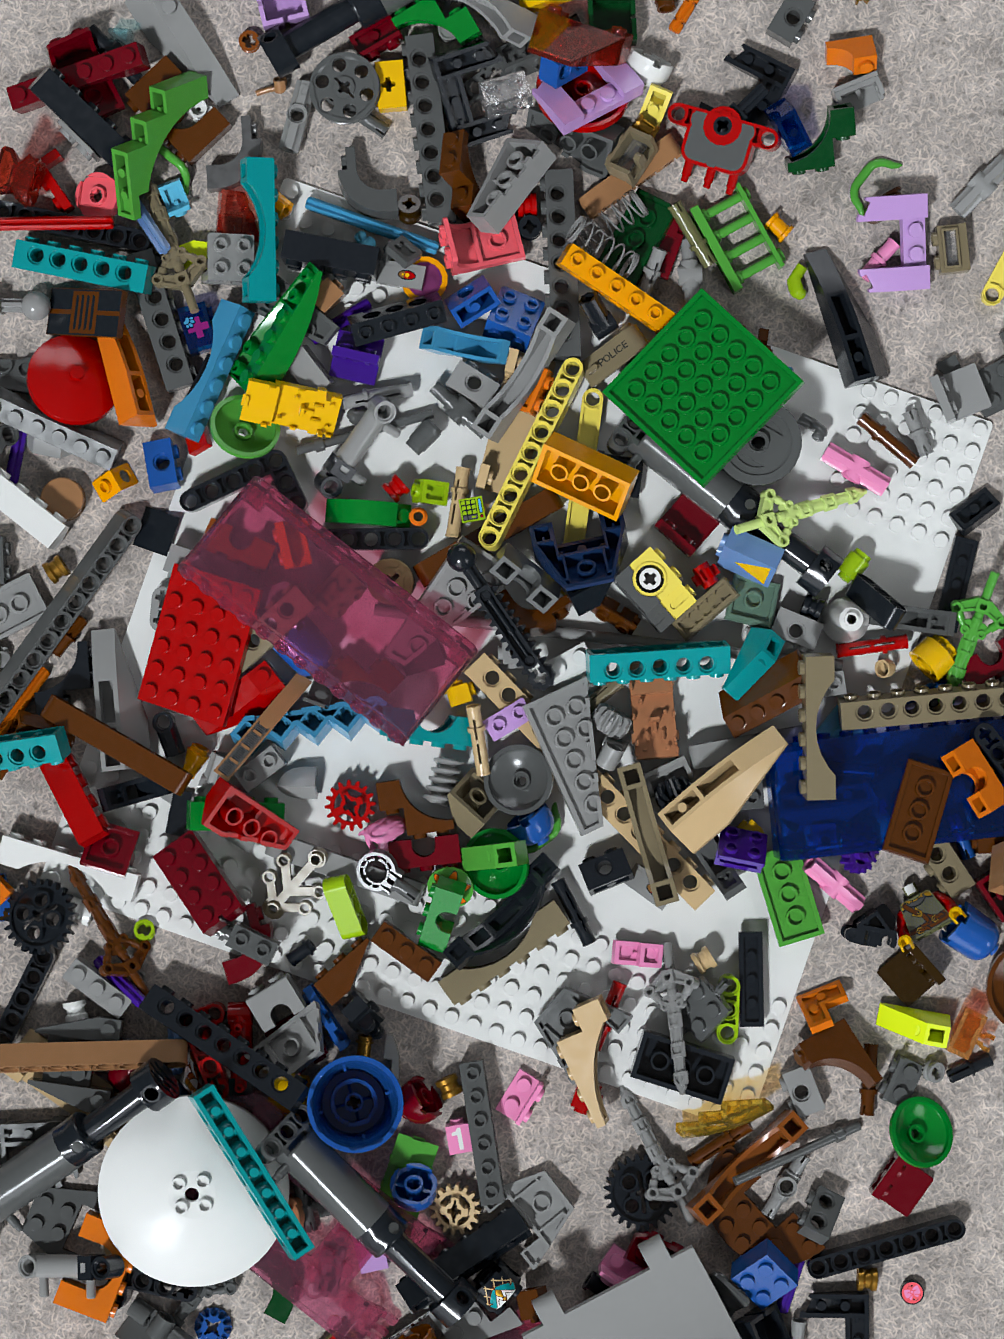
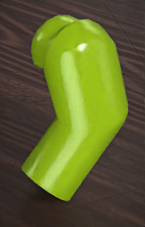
M797 263L787 279L789 293L797 300H801L806 296V290L803 288L801 279L807 268Z

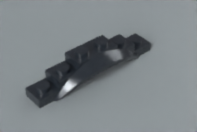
M542 852L529 865L528 876L521 889L512 896H509L498 909L473 930L462 937L458 936L442 953L458 970H461L474 956H481L482 954L492 952L509 943L534 918L541 905L544 892L547 890L545 885L561 869Z

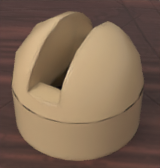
M881 659L875 664V672L880 678L890 677L896 671V665L890 659Z

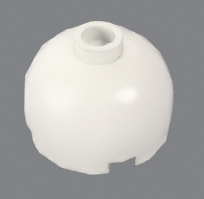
M631 47L626 63L644 82L643 90L645 91L647 87L650 88L651 83L662 86L668 80L674 66H671L670 62L655 54H642L643 49Z

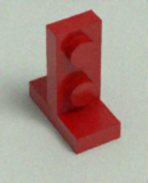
M54 148L18 173L17 176L25 186L41 176L42 178L38 181L46 192L50 190L55 197L51 200L59 211L64 209L68 214L75 207L49 171L64 160L60 152Z

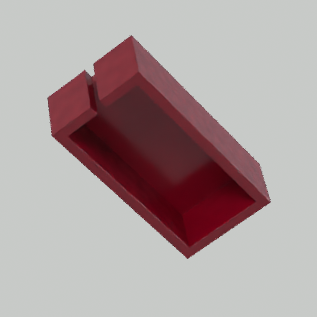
M189 830L153 856L203 934L211 937L228 925L225 920L219 918L222 915L225 919L233 921L249 909L199 833Z

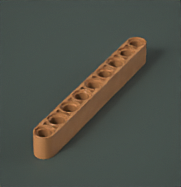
M182 1039L0 1044V1073L135 1070L150 1058L162 1061L169 1069L184 1068L188 1065V1042Z

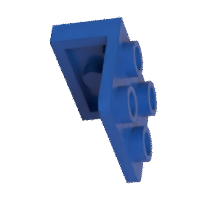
M503 286L497 296L501 304L491 310L482 336L511 341L509 347L526 353L545 303Z

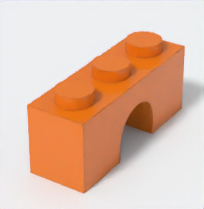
M973 738L941 757L953 778L960 774H966L974 781L975 791L966 799L979 819L1004 805V786H1002L993 768L989 765Z

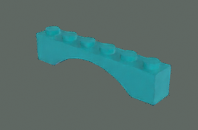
M245 157L240 160V183L254 204L260 232L255 259L249 271L242 278V303H273L279 297L280 288L279 284L276 283V274L279 272V261L276 260L279 239L275 233V226L278 225V213L275 212V203L278 200L275 179L277 178L278 168L274 164V158Z

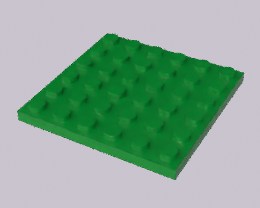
M701 288L602 393L704 488L805 383Z

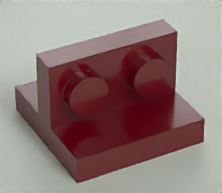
M109 823L107 829L110 834L84 848L80 865L126 878L129 866H133L135 860L134 852L140 832Z

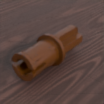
M79 614L53 650V654L60 658L73 642L77 641L75 638L88 623L85 617Z

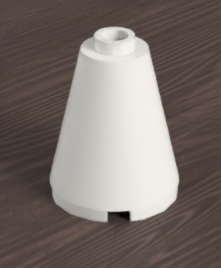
M840 597L831 601L825 608L822 615V624H825L823 630L830 639L837 643L858 641L868 629L869 615L848 597ZM849 615H850L851 618H852V623H851V624L848 623V621H847V617H848Z

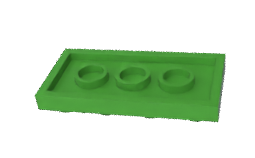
M797 843L767 851L765 866L762 868L761 874L757 873L779 947L825 934L808 876L802 870L804 863Z

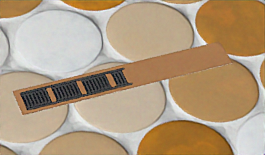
M296 673L214 769V772L226 781H229L310 686L312 681Z

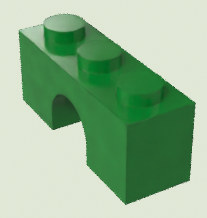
M441 875L437 884L432 882L428 896L433 898L431 903L426 902L422 916H426L425 922L420 921L416 935L420 936L418 945L441 953L447 948L455 922L446 920L441 916V913L458 914L467 886L466 883Z

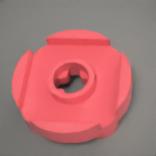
M93 172L87 175L89 177L81 181L76 188L75 203L77 207L80 208L84 216L114 217L118 211L115 180L102 172ZM101 190L102 198L98 202L94 199V195H97Z

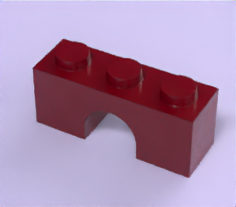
M1004 637L995 641L999 650V658L993 665L983 663L977 653L970 657L966 666L967 671L963 683L975 682L976 684H985V681L993 676L996 680L1004 676Z
M459 833L436 835L435 850L427 856L416 853L413 848L412 838L388 842L389 853L393 855L398 867L405 873H410V868L420 867V871L434 870V865L458 867L457 863L462 862Z

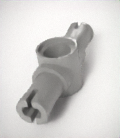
M687 239L681 242L682 261H680V266L677 267L678 285L684 291L685 305L700 290V285H703L702 265L696 260L695 252H691Z
M804 1155L793 1160L788 1169L785 1168L783 1173L776 1177L774 1187L770 1192L771 1196L763 1209H761L763 1214L774 1219L783 1202H787L796 1193L797 1184L801 1179L800 1175L811 1160L809 1157ZM784 1180H789L792 1182V1186L789 1190L784 1191L780 1189V1183Z

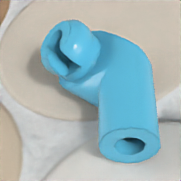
M359 231L354 235L356 243L376 247L375 239L367 236L366 232Z

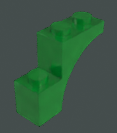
M415 0L416 4L409 8L405 6L394 13L395 17L391 18L398 30L415 24H432L442 27L452 33L462 46L483 35L466 6L464 8L459 6L449 12L450 16L446 18L436 0Z

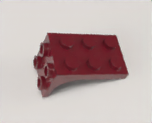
M89 27L77 28L63 38H54L46 46L52 69H60L99 55ZM112 80L79 89L83 93L81 98L87 104L90 101L101 110L98 115L103 119L125 109V105Z

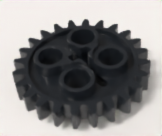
M37 878L36 883L29 880L28 887L21 884V892L15 891L13 893L16 897L15 900H7L11 904V908H4V911L9 913L8 917L3 918L4 921L9 922V925L4 929L12 931L8 938L16 939L13 945L21 946V951L23 952L29 951V954L36 955L38 952V955L42 956L45 955L46 951L53 954L54 947L62 949L61 941L69 943L67 934H75L70 929L71 926L78 925V923L73 921V917L79 916V913H75L72 910L78 905L70 903L74 896L66 894L68 888L61 887V883H53V880L46 879L44 882L43 879ZM47 895V903L43 906L42 899ZM28 909V917L24 919L23 913ZM58 914L59 921L54 925L53 919ZM39 928L40 935L38 938H35V930Z
M637 1153L634 1155L633 1161L628 1156H625L626 1164L617 1161L619 1169H610L614 1176H606V1179L611 1182L610 1185L603 1186L604 1189L609 1191V1194L604 1195L603 1198L611 1200L606 1205V1208H614L611 1216L614 1217L619 1214L617 1222L621 1224L626 1220V1228L628 1229L632 1224H635L636 1231H639L641 1225L648 1231L649 1224L651 1223L655 1228H658L657 1221L660 1220L665 1224L664 1215L672 1217L673 1214L669 1210L670 1207L677 1208L678 1206L672 1202L661 1201L658 1208L652 1209L649 1206V1200L643 1195L646 1213H642L641 1197L636 1194V1191L640 1189L637 1172H641L642 1187L647 1190L649 1185L645 1180L646 1175L650 1173L654 1165L648 1160V1154L646 1153L642 1160H640ZM631 1175L634 1178V1185L631 1188H624L622 1185L623 1178ZM664 1180L658 1181L657 1188H669ZM630 1199H635L638 1204L637 1209L633 1212H628L625 1208L626 1202Z

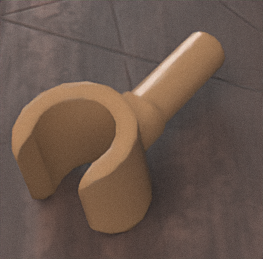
M279 76L273 79L274 85L256 90V95L259 96L269 92L284 93L287 87L286 77L281 79Z

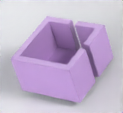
M257 0L265 32L276 26L279 30L286 29L285 24L287 23L294 27L310 18L306 0Z

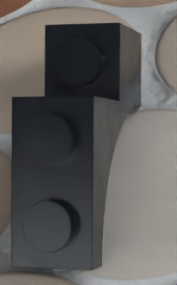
M90 641L77 642V655L74 665L60 683L48 690L35 693L37 715L42 713L52 694L71 703V696L66 694V690L94 688L92 645H90Z

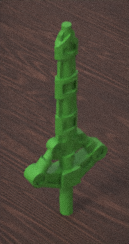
M991 570L981 596L953 600L950 604L952 612L957 613L956 620L959 621V629L963 634L956 650L955 663L946 676V679H948L946 684H951L952 687L958 686L959 683L962 684L967 671L966 666L974 653L978 639L983 640L990 632L993 633L998 629H1004V616L990 599L1000 575L998 572ZM975 611V614L972 616V619H965L964 612ZM984 614L994 621L988 627L982 623Z

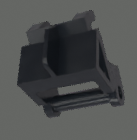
M884 903L875 909L873 907L854 919L852 925L846 924L842 926L840 931L841 935L849 942L877 948V945H882V939L887 936V945L891 948H895L897 945L896 918Z

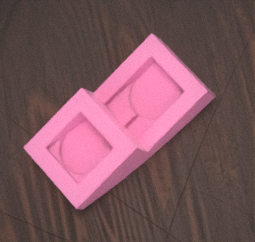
M613 940L611 963L661 968L664 945Z

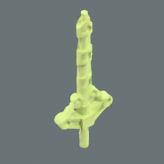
M852 486L846 488L842 493L834 494L832 492L822 495L818 499L805 500L794 505L791 500H783L782 497L776 495L775 490L769 488L760 493L756 519L734 525L735 534H741L759 528L774 545L780 548L786 547L790 542L791 530L799 523L798 519L813 516V514L820 511L826 512L836 509L838 505L844 503L849 505L856 503L867 494V490ZM774 504L778 505V512L775 513L773 511ZM777 522H782L785 527L783 531L777 526Z

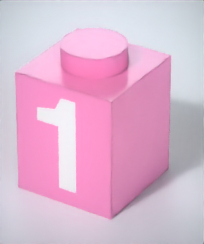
M463 1117L450 1119V1123L445 1125L450 1155L471 1152L472 1145L468 1120L464 1121Z

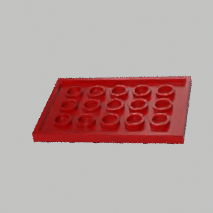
M174 563L137 699L220 727H226L263 590L180 563Z

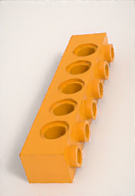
M574 243L566 246L555 265L596 291L599 295L656 334L676 315V313Z

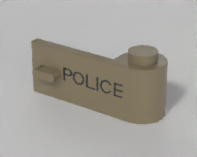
M627 323L622 326L616 336L581 362L585 372L584 376L592 388H595L626 363L632 361L648 344L637 324L631 325V323Z

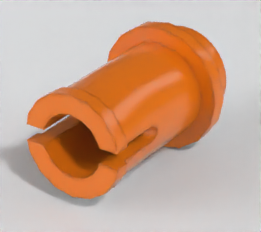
M416 507L411 510L409 520L413 525L422 526L427 522L428 515L423 508ZM421 513L423 515L421 521L415 520L416 514Z

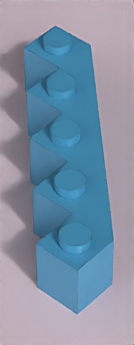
M376 696L369 697L366 700L336 702L330 705L329 709L309 706L303 707L300 710L288 711L251 756L254 755L266 738L286 751L299 733L317 746L320 745L332 728L350 741L353 740L365 723L380 733L383 706H392ZM244 716L230 734L235 744L260 716Z

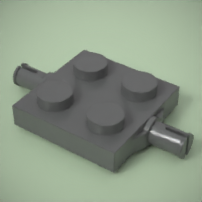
M703 975L697 977L700 980L699 987L693 989L690 996L686 999V1007L681 1008L683 1036L689 1031L700 1043L705 1042L733 1011V1008L726 1002L722 994L731 985L730 982H727L728 979L722 978L717 986H714Z

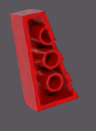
M70 753L63 763L58 765L46 763L40 766V769L78 844L86 848L110 834L107 829L109 823L104 814L100 813L97 807L99 803L94 794L91 793L88 782L81 772L75 756Z

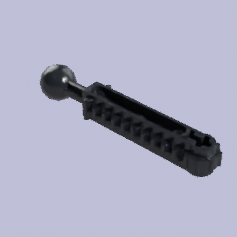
M465 542L453 544L447 552L448 565L453 570L465 574L475 589L474 594L476 598L473 604L481 603L478 609L479 612L484 610L487 612L484 618H491L492 622L489 626L497 627L495 634H502L503 636L500 642H507L506 651L512 650L514 653L511 658H518L519 660L516 666L524 667L522 675L528 674L527 682H530L533 689L545 691L550 686H553L556 672L553 670L552 664L544 663L547 657H540L539 654L542 649L534 648L536 640L530 641L528 638L531 633L523 632L526 625L518 624L521 618L513 617L515 609H508L507 606L510 602H503L502 600L505 594L497 593L500 587L499 584L492 585L491 582H486L475 565L477 554L474 548ZM537 664L540 665L537 668L539 672L547 674L545 682L543 679L538 680L536 678L538 675L536 668L532 670Z

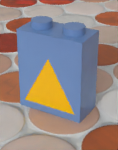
M732 527L729 534L724 533L715 554L719 557L716 565L768 588L785 549L747 532L735 534L734 527Z

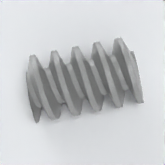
M442 756L434 758V761L439 764L438 767H431L436 776L428 777L434 784L426 785L425 788L431 791V794H423V797L429 802L450 808L445 802L448 801V792L454 788L451 783L459 782L453 775L461 773V770L456 765H462L464 762Z

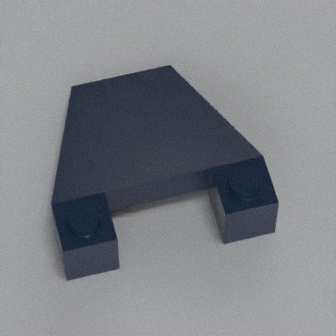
M623 513L617 522L599 514L602 536L558 545L552 522L529 526L536 563L566 591L614 582L629 544Z

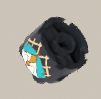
M501 1258L496 1259V1263L493 1261L484 1267L473 1280L476 1283L474 1288L480 1292L477 1301L489 1312H494L497 1315L505 1309L506 1302L510 1297H516L523 1288L520 1285L521 1276L513 1271Z

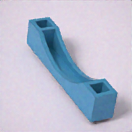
M224 299L220 300L212 319L213 344L207 366L193 390L174 406L165 429L199 443L255 313L239 304Z

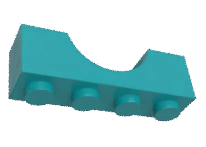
M383 706L379 735L387 736V741L401 743L402 738L409 739V744L423 745L424 741H429L432 747L445 748V744H453V749L467 751V746L472 747L471 735L467 731L469 726L468 717L448 715L440 727L427 731L419 725L413 710Z

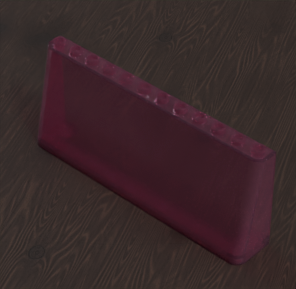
M254 476L182 560L177 569L183 578L194 582L199 586L201 592L217 600L223 609L231 611L242 624L254 629L261 639L268 640L279 653L291 658L298 668L305 669L317 683L324 684L335 697L343 699L354 712L365 716L373 727L381 729L388 735L391 741L402 746L406 744L465 672L478 652L476 646L258 476Z

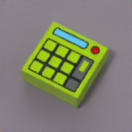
M482 496L458 500L462 524L486 520Z

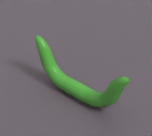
M162 145L158 153L180 171L182 185L188 195L190 173L186 164L172 151Z
M878 158L868 162L860 171L850 188L851 201L860 215L864 216V205L859 198L858 192L868 176L877 167L896 169L902 166L901 163Z
M556 802L553 803L551 808L554 817V827L548 835L550 839L540 846L537 843L531 846L526 845L528 854L535 853L557 837L560 832L562 821Z

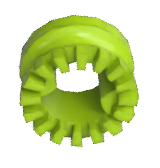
M142 919L134 925V935L138 940L150 941L153 939L155 927L151 921ZM140 926L150 927L151 932L149 935L138 934Z

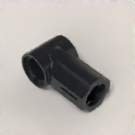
M596 291L588 292L581 296L579 304L590 321L588 324L599 341L619 328L615 318L606 309Z
M161 711L153 717L152 726L157 732L167 759L186 752L176 726L174 715L169 711ZM164 715L169 718L170 725L168 728L159 726L158 718Z

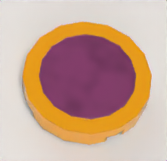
M421 256L413 264L426 266L423 289L419 291L403 287L405 294L411 299L438 291L440 297H442L448 286V275L445 267L432 257Z

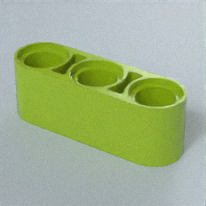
M342 874L324 878L322 882L323 892L342 939L367 935V920L349 875Z
M726 973L720 976L718 983L722 978L735 981V987L731 991L725 990L722 993L726 1002L734 1005V1010L715 1031L719 1041L724 1044H731L738 1037L740 982L733 974ZM729 1026L733 1028V1034L729 1038H723L720 1035L723 1027Z

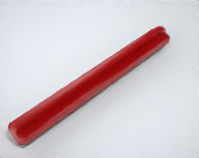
M112 216L0 217V231L114 228V218Z

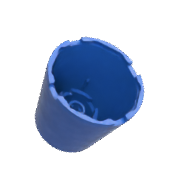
M346 1056L330 1062L316 1075L308 1092L307 1113L314 1131L326 1144L347 1153H363L384 1144L397 1129L403 1114V1094L398 1080L384 1064L366 1056ZM353 1095L356 1099H360V1103L357 1104L358 1107L355 1109L351 1105H347V1101L350 1100L349 1097Z

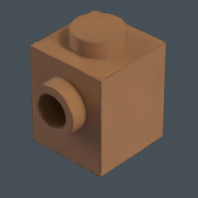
M328 277L325 280L321 278L315 306L327 316L346 297L342 292L345 289L344 286L336 278L333 281Z

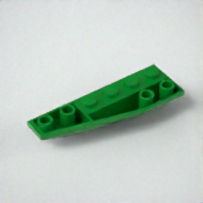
M309 262L252 333L249 340L245 342L242 352L237 360L234 361L229 375L245 392L249 378L275 383V380L282 381L291 366L310 324L319 293L323 272L313 263Z

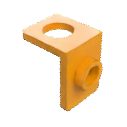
M124 463L112 468L110 471L108 470L93 481L92 485L102 502H106L120 491L136 485L138 480L129 464ZM120 471L128 474L129 482L121 479Z

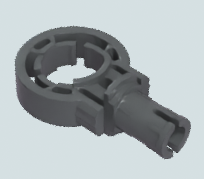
M370 850L363 855L357 864V877L360 883L369 890L383 891L388 895L392 891H396L411 903L414 902L421 890H418L404 880L402 876L405 872L398 867L393 855L385 850ZM377 856H380L378 861L385 865L387 869L386 877L382 879H374L371 875L365 877L368 873L369 862L375 861Z

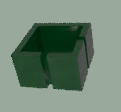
M587 0L589 47H611V42H615V47L637 45L635 0Z

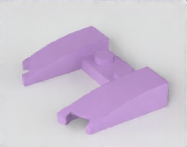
M611 49L602 53H593V50H590L589 61L607 84L580 99L573 101L562 87L555 89L542 81L538 89H532L531 94L563 136L643 95L644 82Z
M928 193L864 197V200L870 203L864 216L857 214L856 222L899 220L901 266L858 269L859 276L867 275L872 285L867 291L871 293L930 289V265L926 264L925 218L928 217Z

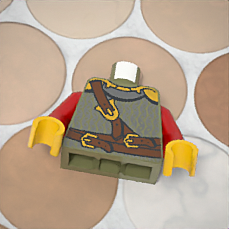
M915 882L910 883L902 888L908 900L900 904L901 910L897 913L896 930L899 937L898 945L902 952H905L904 946L910 944L911 948L914 949L913 941L916 943L952 922L959 924L956 921L957 917L963 915L966 918L967 915L951 897L939 891L931 892L929 889L920 893Z

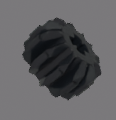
M683 775L677 778L675 776H672L670 779L665 778V781L658 783V787L654 789L657 806L662 810L692 783L688 778H684Z

